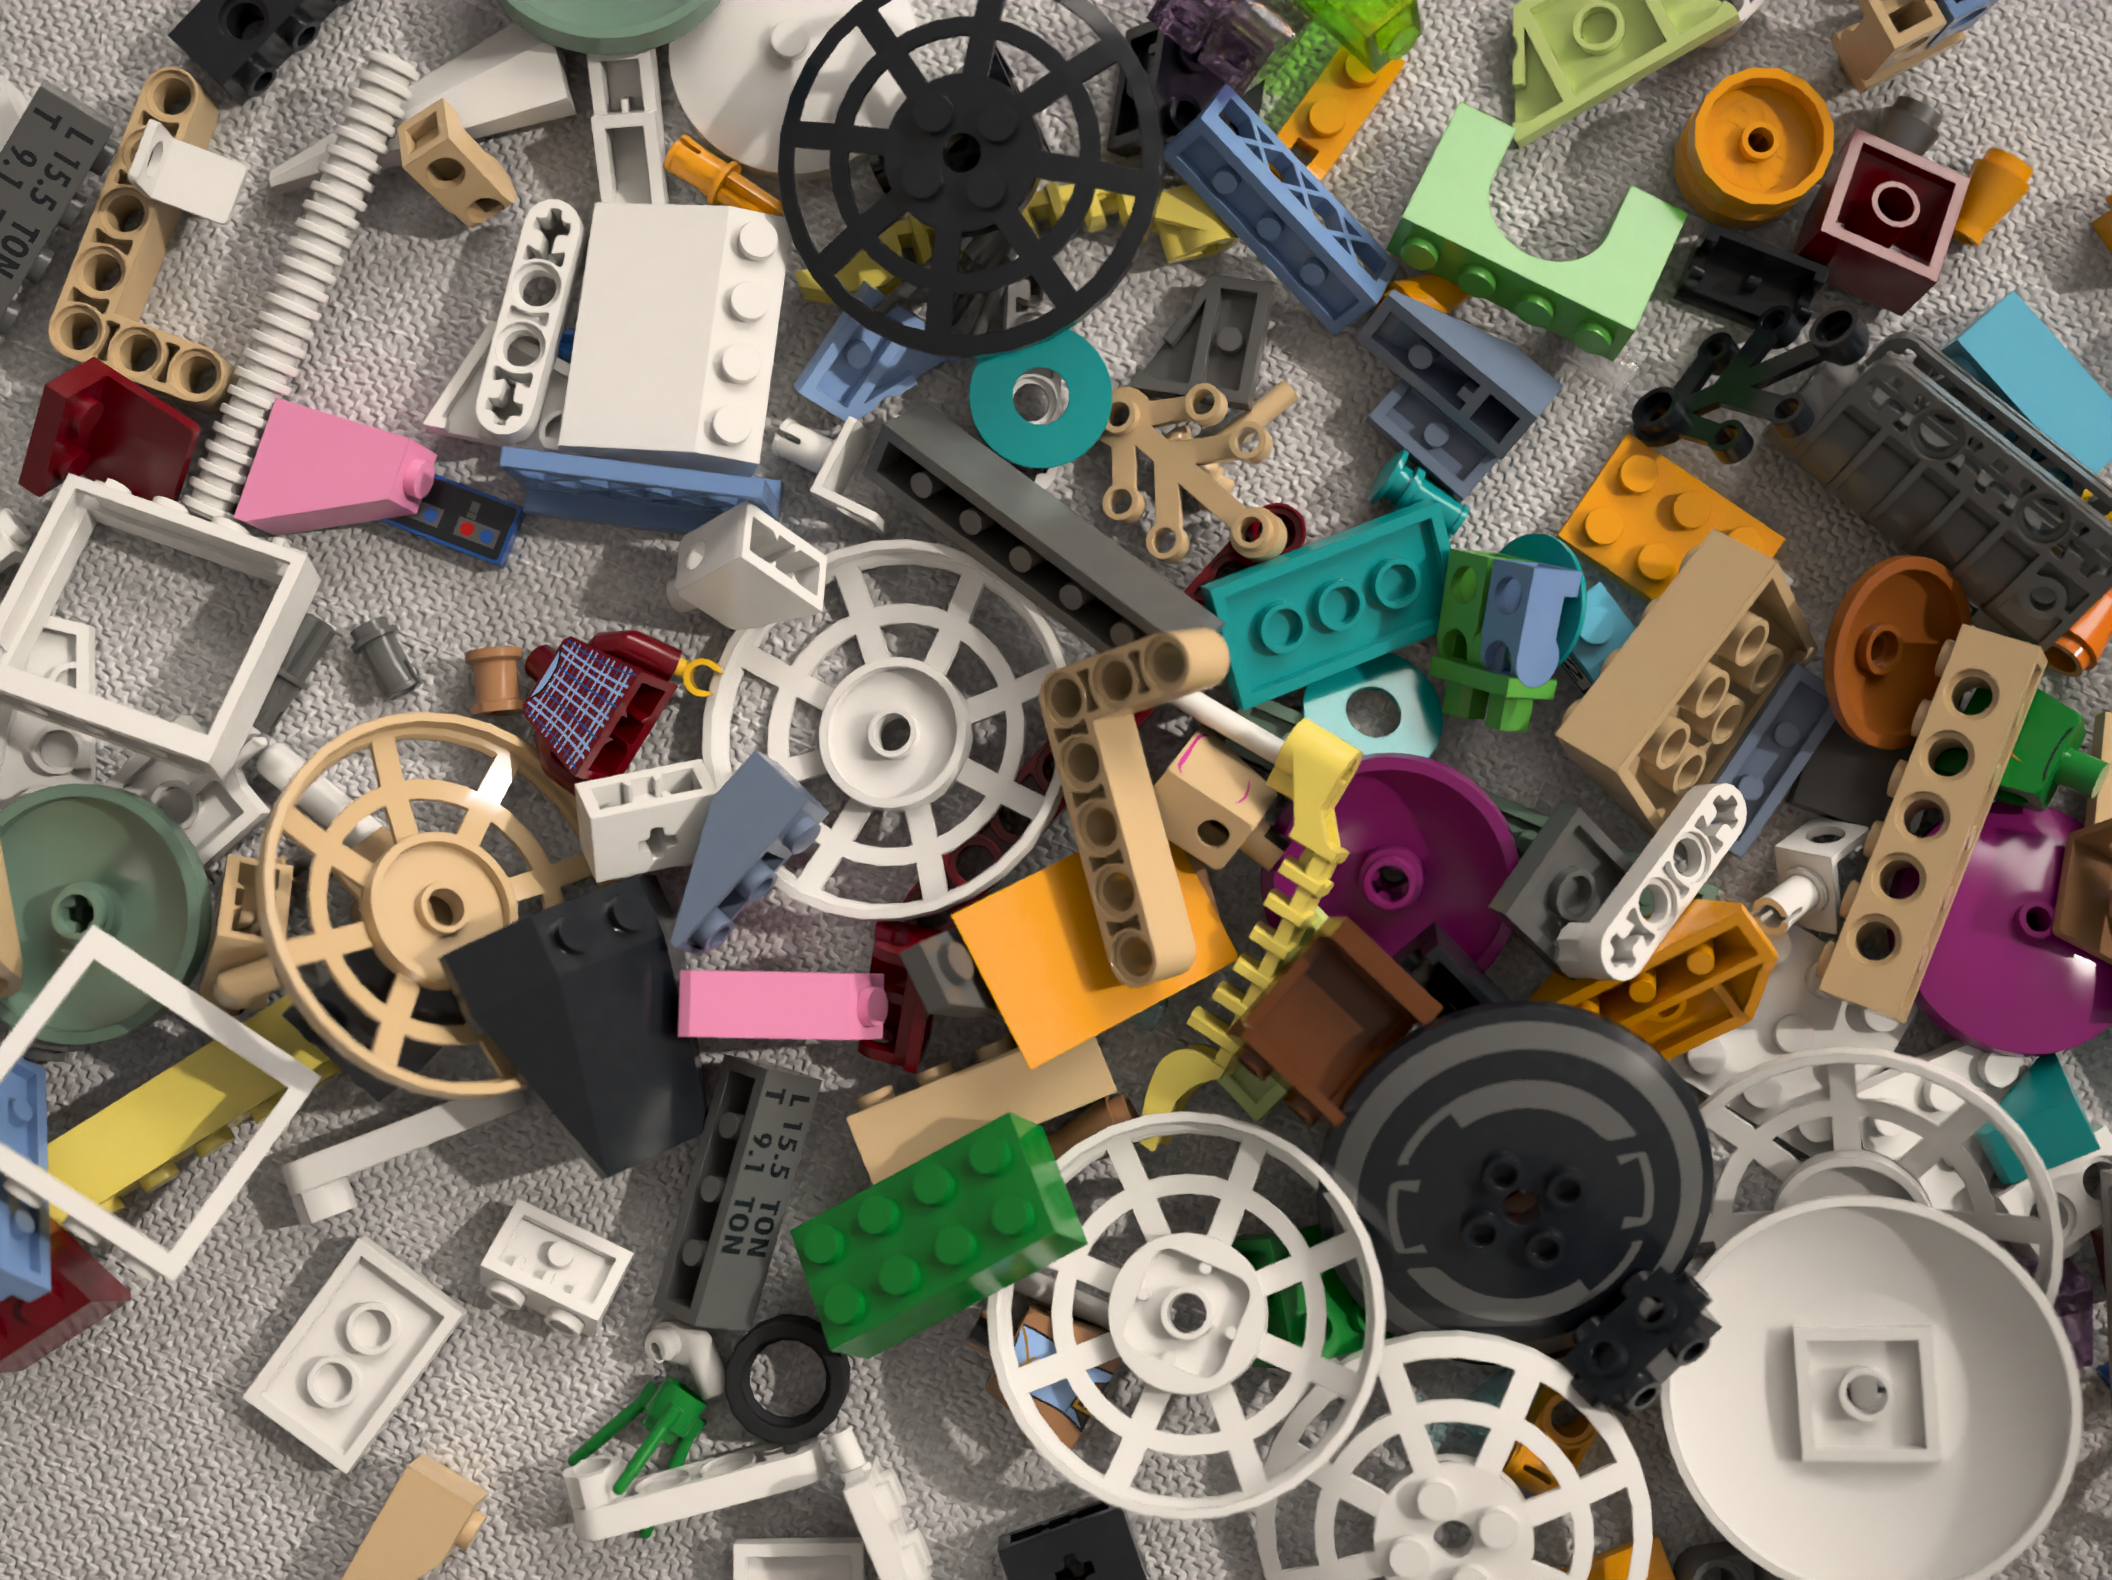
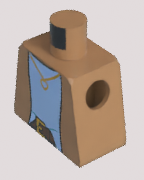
M1029 1302L1016 1327L1012 1325L1014 1348L1020 1367L1057 1353L1053 1340L1051 1308ZM983 1309L964 1344L992 1359L989 1349L987 1311ZM1073 1316V1332L1077 1345L1110 1332ZM1121 1357L1087 1370L1091 1380L1102 1394L1120 1364ZM993 1367L986 1381L985 1390L1011 1412L1000 1390L995 1368ZM1066 1378L1030 1392V1395L1041 1416L1060 1441L1072 1451L1092 1414L1074 1393Z

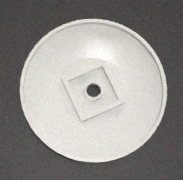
M1875 1195L1822 1197L1796 1203L1774 1211L1751 1223L1724 1243L1695 1275L1694 1279L1701 1284L1713 1299L1706 1309L1720 1323L1722 1328L1710 1338L1709 1348L1698 1360L1689 1365L1679 1367L1661 1384L1660 1400L1663 1423L1672 1456L1693 1499L1718 1531L1750 1560L1783 1580H1985L2016 1559L2047 1526L2062 1502L2072 1479L2079 1454L2082 1432V1396L2078 1370L2070 1343L2060 1320L2042 1290L2008 1252L1985 1234L1953 1216L1908 1200ZM1859 1375L1874 1376L1886 1387L1887 1398L1877 1409H1859L1851 1403L1847 1396L1846 1388L1849 1382Z

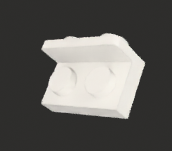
M518 1198L480 1264V1283L487 1287L486 1294L495 1302L513 1310H520L522 1305L527 1306L545 1315L544 1322L563 1335L578 1338L580 1333H583L589 1337L596 1338L602 1327L603 1316L633 1261L634 1253Z

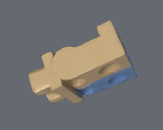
M1857 0L1865 18L1836 33L1832 37L1831 42L1839 55L1838 63L1850 85L1857 88L1858 92L1862 94L1960 44L1966 38L1963 31L1972 27L1999 0Z

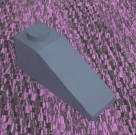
M1392 290L1385 297L1354 338L1500 460L1505 457L1563 388L1562 384L1516 346L1395 290Z

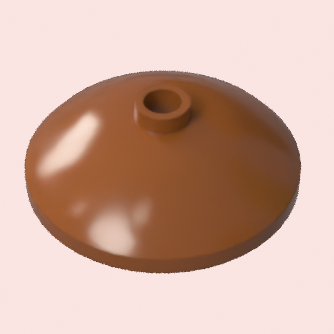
M1899 555L1887 558L1869 568L1858 578L1845 594L1833 615L1823 653L1825 689L1832 712L1838 723L1846 733L1862 744L1894 750L1916 743L1917 738L1911 736L1912 723L1921 702L1924 699L1933 700L1941 677L1935 676V666L1939 653L1947 639L1956 641L1962 624L1972 626L1970 607L1965 592L1959 581L1954 579L1951 571L1943 564L1930 558L1915 555Z

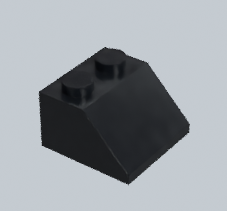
M372 948L343 955L345 963L358 981L379 1001L385 1004L395 974L380 961ZM332 977L319 988H313L307 984L306 987L326 1014L356 1043L371 1052L379 1023L368 1017L348 999ZM420 988L410 1018L440 1026H464L467 1023L452 990L434 991ZM293 1002L282 1014L287 1021L301 1032L308 1042L319 1048L349 1075L357 1086L364 1089L377 1102L382 1101L399 1088L396 1085L376 1078L343 1057L311 1027ZM404 1037L396 1067L417 1074L443 1046Z

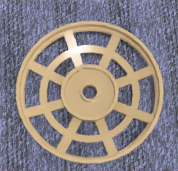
M420 711L383 716L349 729L321 747L289 779L271 809L260 841L256 872L259 922L270 960L288 996L311 1027L343 1057L376 1078L413 1093L446 1099H488L521 1091L530 1085L527 1082L520 1085L507 1070L511 1065L510 1061L486 1033L478 1036L469 1024L464 1026H440L410 1018L420 988L434 991H451L450 984L438 960L439 957L517 921L518 902L540 896L543 910L565 902L561 888L593 877V874L583 853L551 864L545 851L530 830L509 810L500 805L517 772L533 783L558 808L580 841L576 797L545 775L537 749L524 739L490 723L457 714ZM411 739L442 741L476 750L493 758L477 791L443 780H404L396 741ZM370 748L378 788L368 791L347 805L329 824L326 831L295 808L303 793L326 770L349 755ZM410 801L439 802L458 807L466 812L455 834L446 832H425L419 834ZM383 808L395 846L382 854L372 864L342 843L345 837L361 820ZM489 825L498 830L513 845L529 869L528 872L508 878L498 862L480 847ZM282 833L313 856L309 868L307 886L308 917L312 934L289 940L284 939L277 915L274 884L276 852ZM331 869L362 889L360 895L361 922L331 929L327 905L328 880ZM612 879L598 882L597 885L600 889L621 880ZM429 896L439 897L450 906L453 914L451 926H443L431 917L428 911ZM372 948L380 961L395 974L385 1004L379 1001L358 981L345 963L343 955ZM323 961L329 974L346 997L368 1017L379 1023L371 1052L356 1043L326 1014L305 986L296 967ZM404 1037L440 1046L479 1043L499 1077L482 1081L446 1082L421 1077L396 1066Z

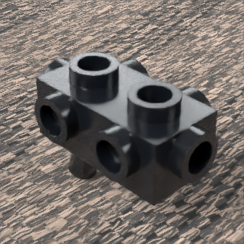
M1660 1266L1654 1273L1650 1270L1636 1273L1623 1285L1620 1296L1624 1301L1606 1318L1603 1315L1593 1316L1577 1328L1573 1335V1341L1577 1346L1565 1356L1577 1371L1570 1383L1577 1393L1594 1409L1598 1410L1604 1404L1625 1417L1633 1411L1644 1409L1659 1396L1662 1390L1661 1384L1679 1367L1695 1362L1707 1351L1710 1346V1338L1722 1326L1706 1309L1713 1301L1712 1297L1686 1271H1683L1676 1277Z

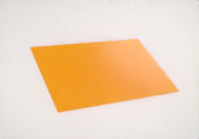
M1167 839L1195 940L1196 954L1194 963L1186 973L1144 987L1131 988L1121 983L1110 967L1079 851L951 915L1030 1070L1237 961L1239 955L1184 849Z

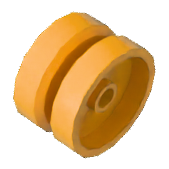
M1752 67L1725 77L1705 96L1697 110L1686 121L1674 146L1673 174L1683 199L1701 218L1728 229L1753 230L1779 220L1823 177L1834 152V124L1825 101L1806 80L1780 68Z

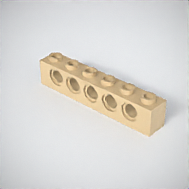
M1962 624L1956 641L1951 639L1945 641L1935 666V676L1941 677L1933 700L1924 699L1921 702L1912 723L1911 736L1916 737L1917 741L1909 761L1902 759L1898 761L1888 784L1887 796L1894 799L1885 822L1876 820L1868 833L1863 855L1870 858L1861 882L1852 880L1842 899L1839 915L1846 918L1837 943L1829 940L1819 957L1816 977L1822 978L1818 990L1824 994L1905 1025L2048 663L2040 646L1966 624ZM1974 688H1984L1992 692L1991 704L1982 713L1965 715L1958 711L1959 700L1967 691ZM1950 748H1960L1968 752L1967 765L1960 773L1954 776H1941L1935 773V761L1943 751ZM1927 808H1936L1943 811L1944 823L1935 835L1927 838L1912 835L1911 822L1918 812ZM1903 868L1917 870L1920 875V883L1914 894L1904 899L1889 897L1887 883L1893 873ZM1886 928L1893 930L1896 943L1892 953L1882 960L1867 959L1863 950L1866 937L1876 929Z

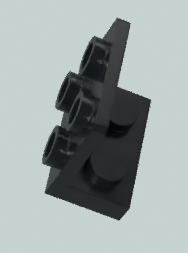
M1170 14L1126 30L1125 38L1148 76L1160 112L1164 148L1170 140L1200 114L1213 94L1225 83L1259 117L1268 65L1267 53ZM1120 69L1107 151L1129 158L1141 154L1142 145L1138 112L1127 79ZM1221 112L1218 116L1239 136L1238 129Z

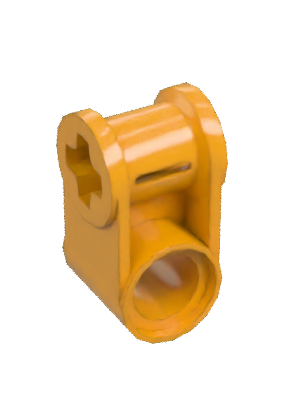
M1542 1383L1535 1392L1524 1420L1535 1425L1555 1442L1577 1471L1598 1431L1582 1412H1579L1574 1422L1566 1426L1552 1424V1410L1558 1402L1565 1398ZM1515 1440L1502 1471L1517 1486L1535 1496L1559 1487L1557 1479L1543 1461L1525 1445Z

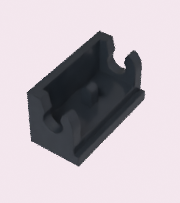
M1711 222L1694 241L1673 299L1754 330L1756 329L1758 318L1766 310L1777 305H1785L1793 312L1802 329L1813 314V311L1809 309L1811 301L1815 294L1825 285L1831 268Z
M1436 921L1391 957L1443 1007L1436 1016L1437 1019L1473 1006L1511 1001Z

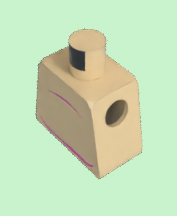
M1203 724L1153 787L1167 839L1213 869L1222 870L1237 850L1240 849L1269 872L1292 843V840L1263 819V816L1277 797L1276 791L1269 787L1265 779Z

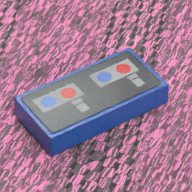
M435 474L432 488L422 498L417 514L382 519V522L504 569L526 513L523 512V507Z

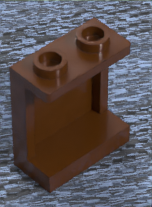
M1329 916L1228 1030L1226 1035L1240 1047L1235 1052L1234 1057L1243 1067L1263 1082L1270 1075L1288 1092L1283 1097L1282 1102L1298 1118L1311 1127L1318 1120L1320 1123L1337 1128L1346 1118L1338 1110L1340 1104L1360 1074L1381 1053L1406 1036L1413 1026L1421 1027L1433 1021L1443 1007L1350 918Z

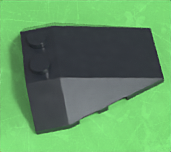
M635 875L530 914L438 958L467 1023L478 1036L485 1033L510 1061L511 1065L507 1070L520 1085L527 1082L552 1111L548 1118L602 1181L701 1135L708 1114L697 1037H678L680 970H687L685 952L676 949L670 943L676 919L656 875Z

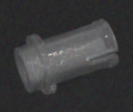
M1568 339L1557 357V360L1564 361L1607 385L1604 392L1608 394L1614 389L1624 395L1643 361L1633 356L1635 349L1629 347L1627 352L1621 350L1617 358L1612 362L1600 355H1592L1580 350L1574 342Z

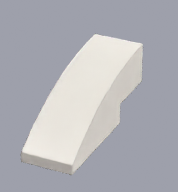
M656 48L621 55L586 53L594 115L591 116L601 202L669 204L667 171L664 169L666 151Z

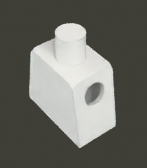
M745 501L684 535L679 547L676 576L668 580L666 594L669 603L677 612L687 613L700 609L733 630H744L810 616L823 611L827 556L755 505Z

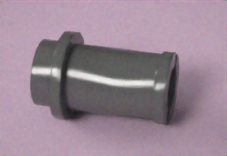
M381 616L358 626L350 633L355 642L351 649L354 654H362L383 693L384 700L388 702L412 692L423 683L420 677H417L396 638V635L400 632L397 625H389L385 616Z

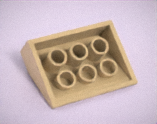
M1713 528L1700 546L1693 547L1685 555L1677 576L1661 597H1656L1648 603L1642 612L1638 627L1624 645L1608 655L1601 667L1600 676L1585 696L1573 702L1563 715L1560 728L1555 733V736L1572 761L1652 837L1655 836L1684 795L1693 786L1709 784L1789 664L1798 663L1805 667L1818 650L1778 561Z

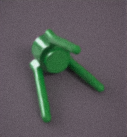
M670 1375L665 1377L660 1386L649 1380L633 1402L570 1455L568 1464L572 1467L581 1460L588 1458L591 1454H594L645 1410L647 1414L641 1420V1424L650 1433L612 1487L615 1495H622L662 1441L672 1445L676 1438L680 1436L665 1470L683 1466L693 1441L707 1423L700 1416L708 1404L701 1400V1397ZM655 1526L639 1530V1536L643 1539L649 1538Z

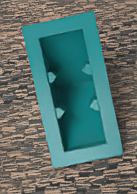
M2056 1053L2039 1056L1998 1104L2021 1127L2041 1157L2046 1170L2101 1149L2083 1106ZM1987 1122L1974 1133L2001 1183L2013 1184L2028 1178L2022 1163L2004 1136L1990 1122Z

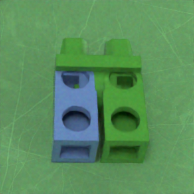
M1450 548L1437 634V649L1440 656H1431L1428 674L1447 680L1442 713L1466 719H1484L1486 714L1484 726L1502 731L1528 732L1534 699L1554 700L1557 680L1550 678L1554 674L1559 661V648L1556 636L1564 597H1578L1582 577L1581 571L1497 552Z

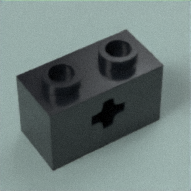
M1102 1500L999 1536L998 1554L1007 1580H1147L1146 1567L1126 1510L1105 1503ZM1075 1553L1079 1562H1085V1574L1081 1577H1074L1069 1568L1064 1569V1556Z

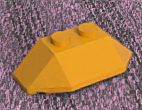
M1692 899L1641 971L1632 979L1626 981H1605L1593 978H1576L1572 981L1553 972L1528 1000L1571 1005L1601 1014L1626 1026L1649 1042L1667 1060H1670L1753 1020L1765 991L1770 972L1773 971L1777 962V951L1742 903ZM1652 913L1644 916L1643 918L1647 921L1651 917Z

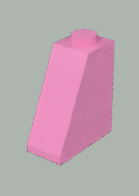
M276 398L233 518L260 531L278 536L415 515L418 512L422 498L432 488L435 478L434 463L437 454L410 438Z
M680 970L678 1037L816 1040L883 1039V1023L888 1013V998L884 991V974Z

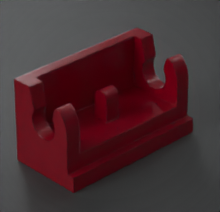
M877 921L869 973L884 974V991L888 998V1013L883 1023V1039L889 1042L880 1043L872 1039L859 1040L857 1050L863 1056L904 1067L903 1071L916 1074L931 1038L934 1015L928 1014L899 953L943 933L942 931L901 921Z

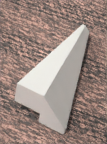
M513 22L418 80L417 83L410 85L408 90L413 93L411 100H403L400 106L405 111L402 120L395 119L392 127L397 129V126L441 98H444L459 114L460 125L473 139L576 115L565 67L567 61L564 48L537 38ZM397 129L395 138L388 137L385 146L390 149L388 156H380L377 164L382 167V170L402 165ZM334 133L328 135L271 170L269 176L271 188L279 195L308 188L313 180L320 181L323 173L318 171V166L320 162H328L330 154L325 151L328 143L335 144L338 136Z

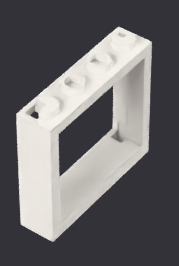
M68 473L0 605V705L226 783L322 580L309 559L308 553L290 547L284 538L273 537L271 542L250 536L248 530L227 518L215 516L210 522L192 516L187 508L169 498L155 496L152 501L132 495L127 487L113 479L107 478L106 482L99 480L94 482ZM97 522L279 585L208 735L22 670Z
M92 925L1 1044L0 1085L96 960L288 1087L287 1091L171 1250L163 1247L0 1142V1171L10 1176L3 1186L6 1190L37 1209L46 1199L69 1214L62 1223L64 1227L95 1246L100 1243L103 1237L127 1251L121 1259V1263L148 1281L155 1283L163 1274L174 1282L322 1077Z

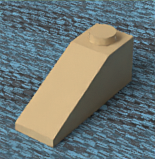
M422 1453L405 1468L341 1580H417L440 1565L457 1547L467 1551L487 1519V1516L478 1510L489 1492Z

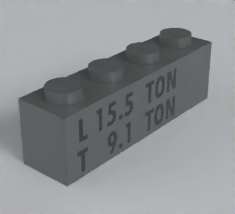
M45 79L0 152V336L3 338L9 332L24 306L13 300L23 280L27 279L37 284L55 254V251L44 246L56 225H59L69 231L88 198L78 193L77 190L87 173L91 171L101 177L120 146L119 143L109 138L116 122Z
M724 1054L652 1307L695 1327L741 1331L752 1330L822 1080L781 1065Z

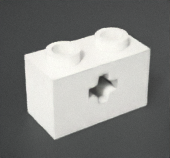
M701 759L575 783L580 847L596 883L612 879L624 880L641 873L674 866L686 867L693 864L711 799L718 792Z

